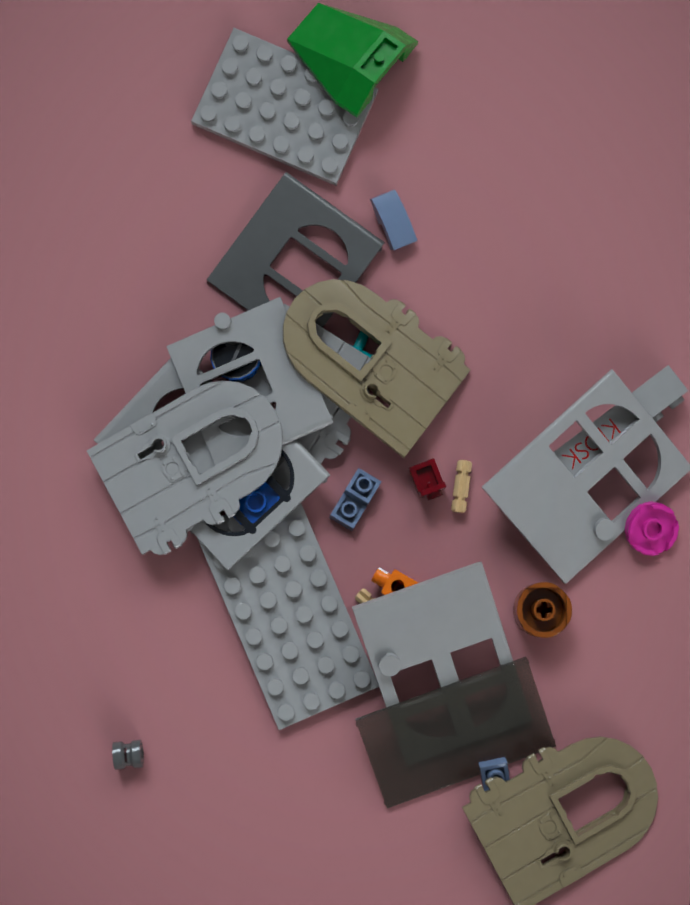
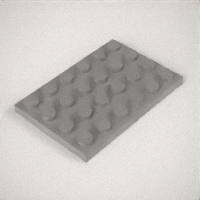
M233 28L191 123L337 186L378 94V88H374L372 100L356 118L335 104L297 54Z

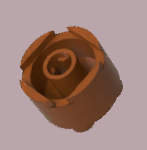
M548 582L534 583L519 592L514 602L513 614L516 623L522 631L534 637L548 638L556 636L568 625L572 617V604L567 594L557 585ZM541 602H543L544 607H548V613H544L543 618H541V613L536 611V608L541 606Z

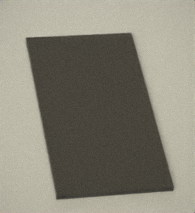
M527 657L517 659L355 719L387 809L480 775L478 762L505 757L507 764L526 758L532 753L537 754L538 750L543 747H556V741L553 738Z

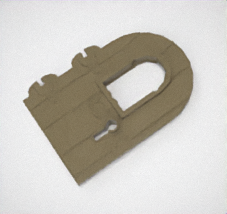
M332 279L318 282L304 289L293 300L286 312L283 323V344L292 366L308 383L404 458L470 372V369L464 365V353L457 346L452 351L448 350L447 348L452 345L449 339L442 336L432 339L419 329V318L413 310L408 309L406 315L401 312L406 306L403 302L396 299L386 302L361 284L348 280ZM335 312L343 317H347L349 322L379 345L375 355L371 356L370 361L360 371L327 346L317 335L315 322L323 313ZM367 389H370L373 392V395H370L367 392ZM376 396H379L390 406L388 408L375 399Z
M599 736L582 739L560 751L553 747H543L538 750L542 758L537 761L534 753L527 756L522 763V773L506 782L500 777H491L485 780V784L489 788L487 791H484L482 785L478 784L470 792V803L464 805L462 809L514 905L537 904L627 851L639 842L648 831L656 814L658 802L657 782L648 762L632 746L615 738ZM608 772L620 774V777L626 784L622 801L614 809L575 831L572 827V822L567 819L566 811L562 808L558 799L592 780L597 774L601 775ZM565 846L562 854H555L554 858L543 864L540 860L554 852L558 853L559 849Z

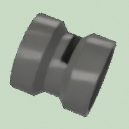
M133 740L129 744H124L122 741L113 742L112 757L115 770L124 769L126 766H133L134 768H142L144 766L142 740Z

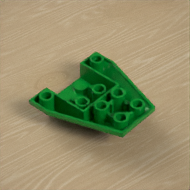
M317 3L287 38L288 44L335 104L356 118L372 100L375 86L398 59L403 62L418 44L416 39L398 27L321 3Z

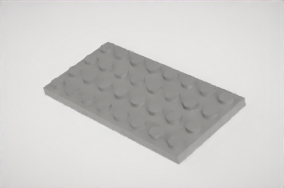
M301 503L229 570L198 539L279 730L379 687ZM227 514L223 515L224 522L214 525L227 532H241L245 530L244 526L234 517L228 518Z

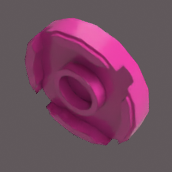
M649 501L639 504L626 519V540L633 549L643 555L656 556L664 550L667 551L673 546L678 536L679 524L674 515L675 513L660 502Z

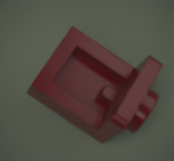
M434 458L408 468L420 498L426 496L429 501L443 495L441 490H444L447 486L442 480Z

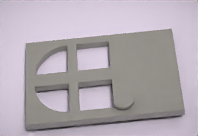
M611 369L486 482L482 489L561 581L566 584L625 530L626 519L634 508L645 502H656L690 471V464L623 381ZM602 404H614L628 410L636 417V420L609 443L585 414L589 409ZM576 421L600 452L573 476L550 449L549 445ZM650 435L657 449L658 468L653 482L646 488L623 459ZM615 468L638 497L611 521L587 491L610 470Z
M482 562L465 566L352 606L406 765L526 723L532 719ZM491 638L501 669L460 683L450 653ZM432 660L441 690L400 705L391 676L396 675L400 670ZM505 682V695L500 707L489 719L474 726L465 696ZM446 703L456 733L446 736L426 735L411 727L405 717Z

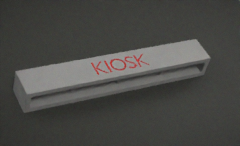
M668 365L633 391L632 394L653 420L657 422L664 416L661 413L662 410L668 406L674 409L685 400L682 395L688 389ZM615 405L593 423L610 443L636 420V417L625 408ZM583 430L554 451L555 455L573 476L600 452Z

